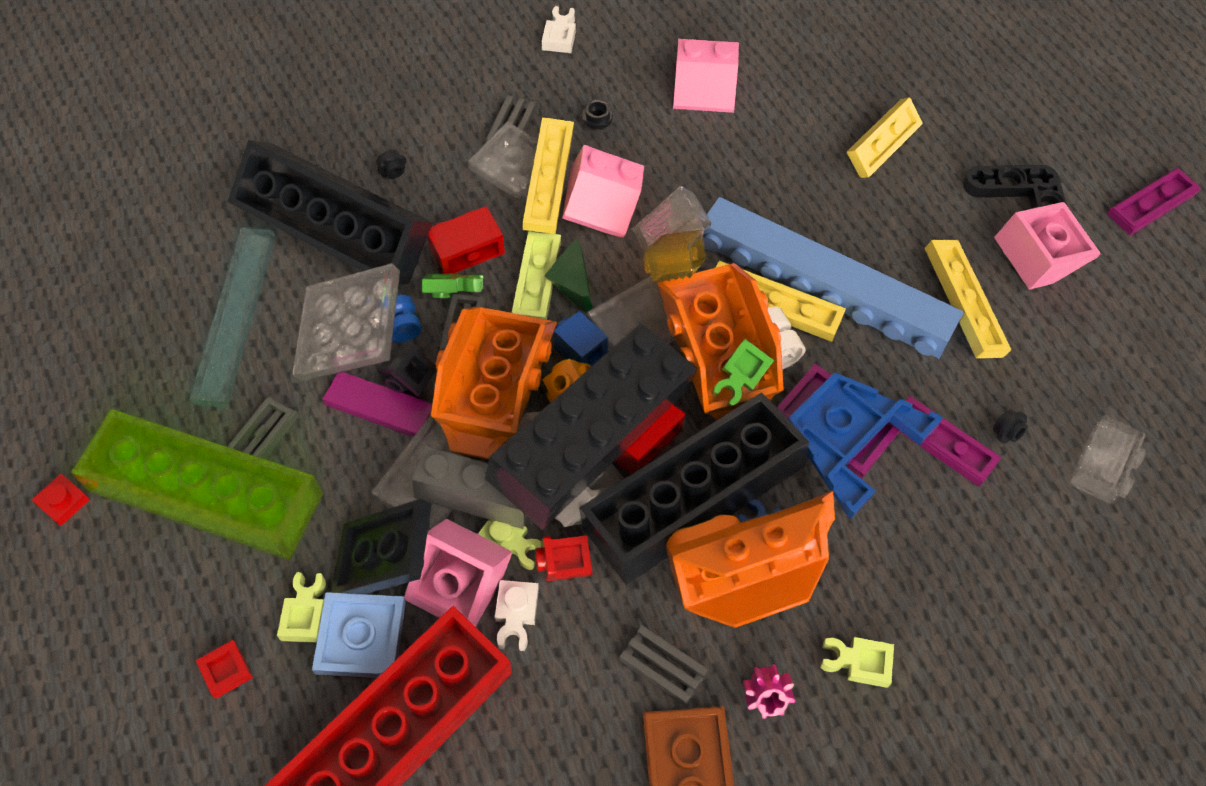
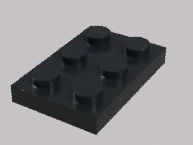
M417 499L344 523L331 593L367 594L421 579L432 504L425 500Z

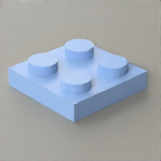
M326 592L312 666L314 674L378 678L399 655L406 605L404 596Z

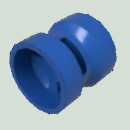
M396 295L382 302L380 312L383 320L387 322L386 331L391 341L402 343L415 339L421 334L422 326L419 318L414 315L416 307L411 297Z

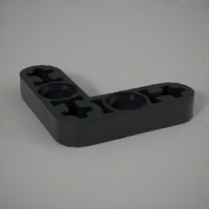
M1047 165L976 166L969 169L963 181L964 190L974 197L1028 196L1032 209L1043 207L1041 202L1044 201L1052 204L1064 202L1067 205L1059 176L1052 167ZM1002 178H1012L1017 181L1018 185L1010 186Z

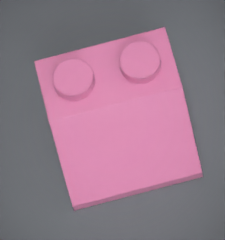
M678 39L673 109L734 113L739 56L738 42Z
M583 145L570 168L562 219L624 238L641 193L644 166Z
M1064 202L1015 212L994 237L1029 290L1053 284L1096 259L1101 254Z
M445 519L428 531L421 579L408 583L404 598L411 604L438 618L452 606H455L476 627L496 593L500 580H503L512 551Z

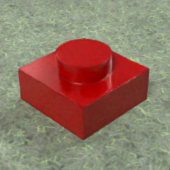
M63 474L57 476L32 499L59 526H62L90 500Z
M234 640L195 660L211 695L215 699L253 678L240 648Z

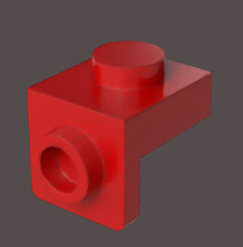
M587 535L551 540V536H545L542 538L541 548H535L537 571H544L545 582L592 575Z

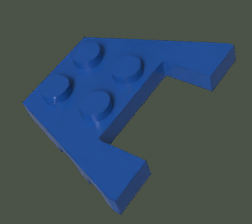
M834 372L788 420L810 442L808 450L809 460L829 490L833 491L835 499L845 514L852 519L870 500L876 490L846 467L851 460L888 422L920 446L938 427L943 417L932 411L926 414L912 408V403L902 399L894 401L877 394V389Z

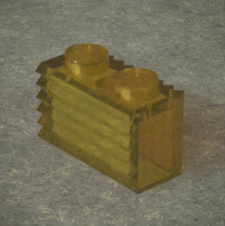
M694 230L661 235L657 241L653 242L647 248V253H644L643 257L645 271L647 274H651V280L656 283L658 280L663 282L665 279L670 281L672 278L677 280L679 277L684 279L686 276L690 279L707 259L702 231Z

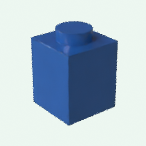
M578 311L572 317L561 320L554 330V348L567 360L571 359L580 363H587L592 367L608 353V336L583 313Z

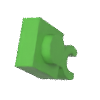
M426 274L422 279V293H432L433 298H450L452 293H457L458 291L481 292L483 289V275Z
M744 339L721 369L729 375L728 379L719 381L714 386L712 394L716 396L722 388H729L732 391V398L727 405L729 407L734 406L741 399V387L744 386L749 391L753 390L774 360Z

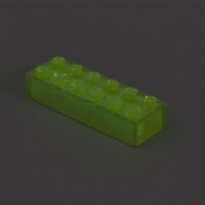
M110 409L71 472L89 492L288 560L291 559L323 495L314 475L114 409Z

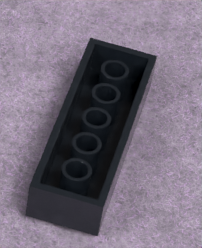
M248 140L228 202L389 285L410 283L433 223L272 143Z
M640 323L490 456L485 479L543 530L687 392L697 367L644 324Z
M761 392L579 507L583 530L627 585L668 558L666 543L675 531L709 521L719 515L731 516L805 467L810 442Z

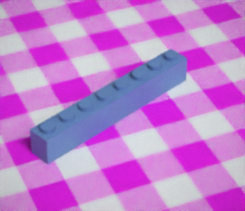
M721 197L717 199L700 224L698 243L702 244L708 251L725 255L731 258L737 265L754 269L769 280L778 281L798 291L846 308L845 314L851 316L857 323L872 326L882 331L892 340H901L915 347L923 355H932L938 359L941 357L964 313L960 309Z

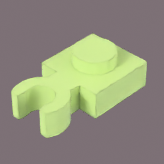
M488 520L478 535L512 551V554L518 556L520 565L525 569H534L535 562L527 558L526 553L529 550L541 548V541L538 539L526 540L524 537L528 533V529L525 526L521 529L506 523Z
M301 572L295 574L293 587L297 595L296 598L284 599L277 636L281 641L317 642L324 599L317 598L324 593L326 588V581L321 573L316 574L315 583L310 587H304L305 577Z
M854 637L851 641V647H846L842 641L836 638H826L824 640L822 648L833 650L837 654V660L823 659L820 665L821 669L827 672H836L841 668L849 669V681L886 688L891 685L894 644Z

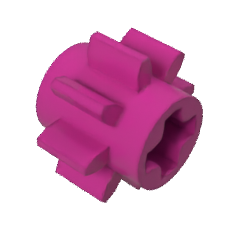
M772 664L771 667H755L751 680H743L744 689L747 694L745 700L748 709L752 710L758 707L764 719L767 716H783L788 703H795V697L791 689L794 685L790 674L785 673L780 676L775 664Z

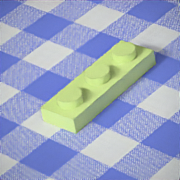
M528 231L512 313L547 320L553 283L544 275L558 260L561 235Z

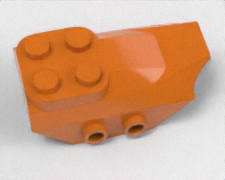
M735 263L657 283L663 299L669 331L675 337L678 345H680L679 354L697 367L692 381L704 413H709L716 420H719L761 392L771 401L775 394L784 390L780 343L781 333L777 324L772 323L768 313V300L765 293L759 290L757 282L752 276ZM746 339L774 361L753 390L749 391L744 386L741 387V399L737 404L729 407L727 404L732 398V391L729 388H722L714 396L712 390L719 381L728 379L729 375L721 369L739 344Z
M478 306L462 309L457 323L453 322L449 328L448 343L445 350H440L437 356V377L431 417L442 427L449 450L452 453L489 460L495 451L517 433L532 390L537 391L542 375L541 366L543 362L547 363L550 358L552 348L550 340L557 324L556 321Z
M831 490L784 510L740 522L735 516L719 515L709 521L675 531L666 543V550L684 608L694 614L737 628L809 602L829 560L827 534L835 520L833 491Z

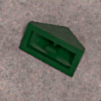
M572 241L544 276L585 313H594L580 241Z

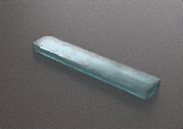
M240 229L189 398L192 405L228 408L276 236L273 230Z

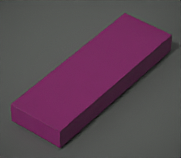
M1177 167L1110 208L1107 215L1131 236L1196 195L1201 187Z
M338 371L322 399L326 406L419 440L423 437L432 419L431 403L342 371Z
M910 395L905 400L912 403V408L926 414L932 411ZM944 418L920 445V447L978 487L982 485L1002 458ZM900 431L901 434H903L904 436H906L907 438H909V437H908L907 435H905L902 431Z

